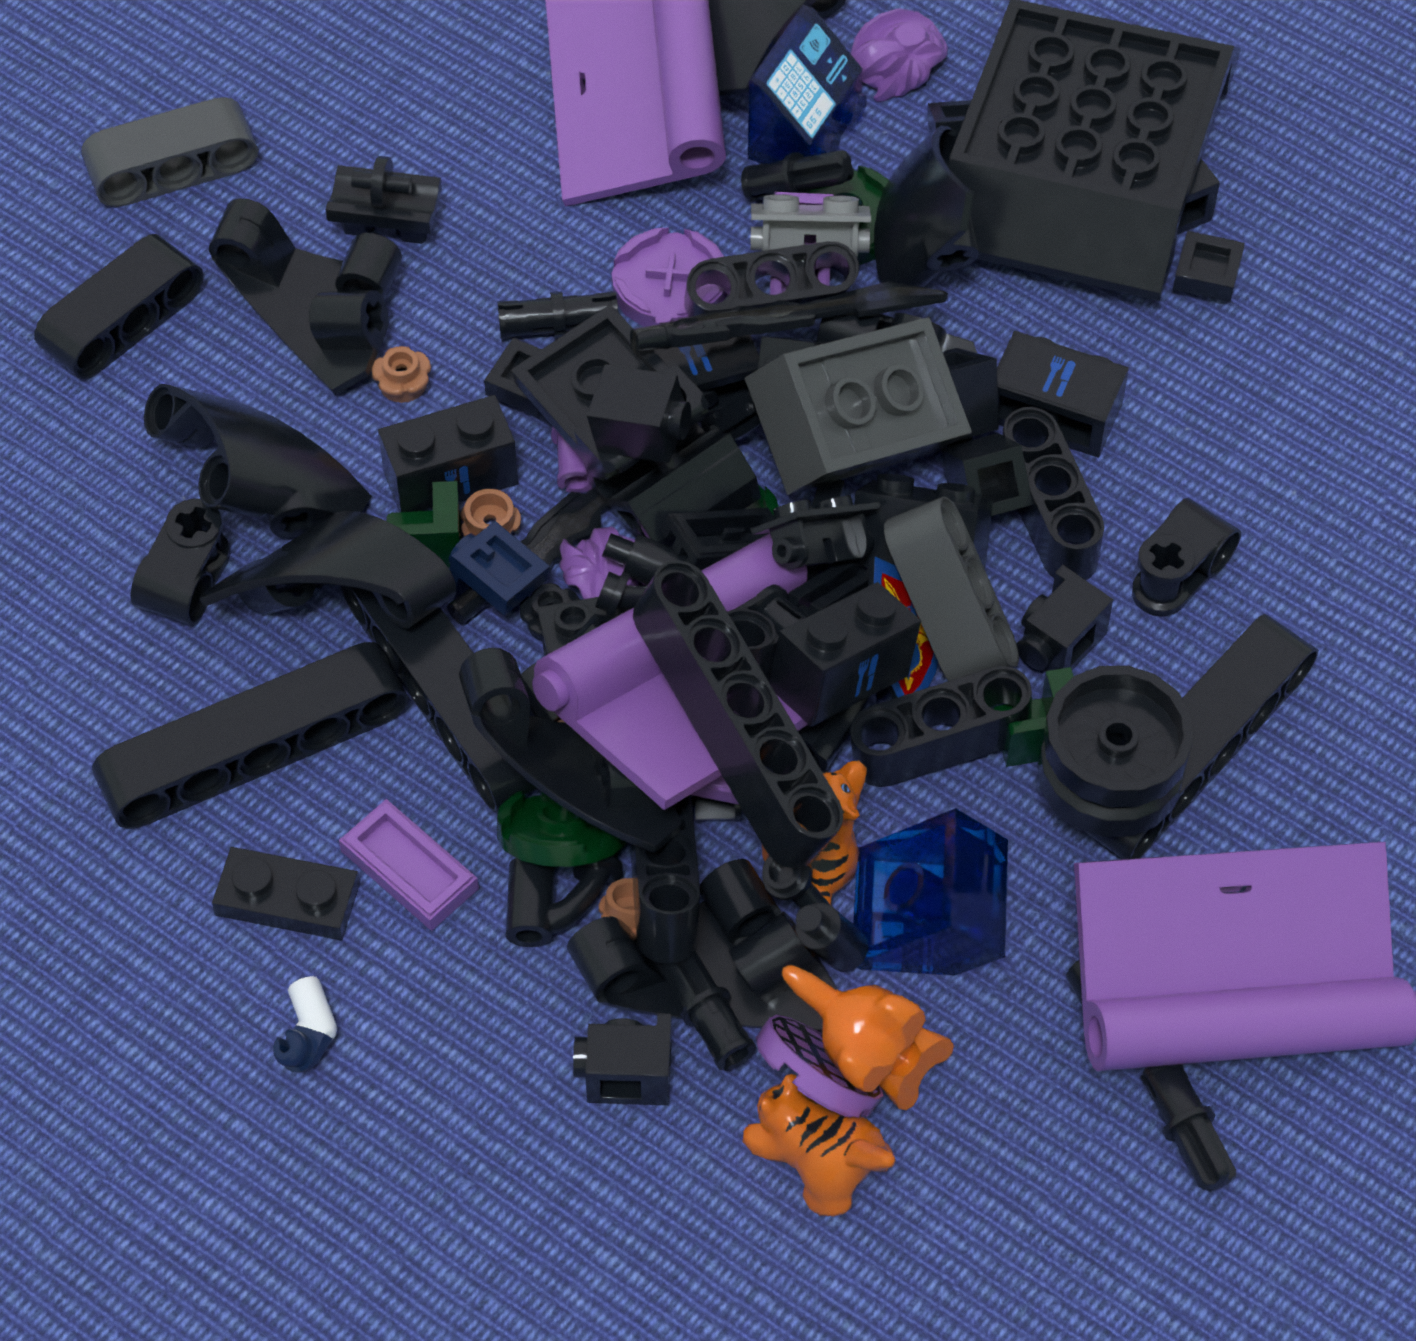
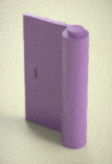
M545 0L562 201L565 206L704 175L715 171L723 165L726 159L708 0Z
M769 533L703 569L702 572L709 580L728 612L756 597L759 592L772 584L780 585L789 594L790 591L807 581V567L787 569L776 562L772 555L773 541ZM633 608L536 661L532 686L539 703L548 711L554 712L663 810L722 776L638 632L633 620ZM778 697L797 731L808 725Z
M1386 842L1074 863L1084 1038L1089 1061L1097 1072L1411 1045L1415 1040L1416 990L1413 991L1409 982L1405 979L1394 977ZM1243 886H1246V889L1243 892H1237L1240 891Z

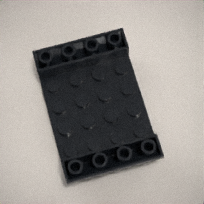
M1010 0L947 166L963 184L974 192L970 215L979 250L977 259L1160 301L1174 259L1178 226L1221 94L1227 95L1241 48L1027 1Z

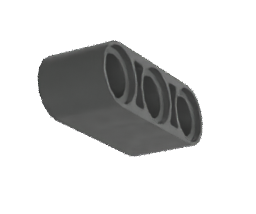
M220 97L96 132L85 140L81 148V155L99 201L107 206L119 207L244 171L258 157V147L240 104L232 98Z
M941 497L887 519L884 523L887 546L947 680L951 681L992 667H1016L1019 662V653L1014 635L966 525L952 500L948 497Z

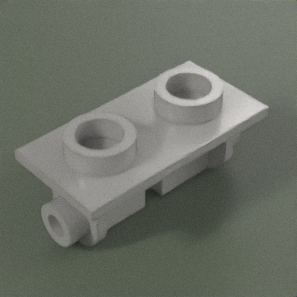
M767 195L763 198V204H751V220H763V227L751 226L750 250L766 251L804 245V235H816V243L826 241L840 242L848 246L855 253L856 257L858 252L869 253L870 229H860L859 222H871L870 207L859 206V199L856 197L827 196L823 198V205H799V197Z

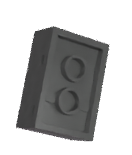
M930 317L785 353L745 377L787 495L931 455L972 433Z

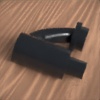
M611 533L602 557L625 567L621 576L610 571L608 572L595 607L606 611V616H609L611 619H613L616 609L630 610L634 608L659 566L668 561L680 560L685 562L688 555L677 556L672 547L640 534L637 535L635 542ZM631 578L646 585L631 586L626 584L628 579Z
M618 853L595 863L573 866V875L579 882L561 901L554 903L555 866H541L521 861L517 858L511 860L508 876L506 939L522 947H539L549 943L552 940L553 934L562 932L575 924L588 911L605 885L611 884L622 877L623 865L618 860Z
M769 856L762 869L764 886L777 899L793 900L800 909L796 915V934L800 942L836 970L849 971L858 967L864 961L868 952L867 938L858 927L833 908L811 882L813 876L811 864L804 868L793 869L782 866Z

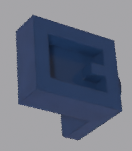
M496 521L492 522L476 536L470 533L463 537L449 555L450 571L456 584L455 596H459L470 586L504 616L547 581L550 565Z

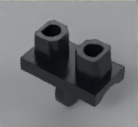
M378 156L376 158L373 169L338 165L333 192L325 209L327 221L341 223L343 231L347 235L357 236L362 233H372L375 227L395 229L396 235L403 242L422 244L426 241L427 234H430L442 191L441 178L393 172L392 158Z

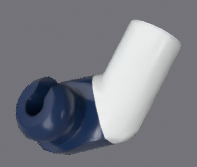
M313 976L301 978L289 986L288 993L299 1021L293 1029L286 1030V1039L277 1037L273 1046V1053L277 1062L291 1072H305L315 1067L337 1033V1025L320 980Z

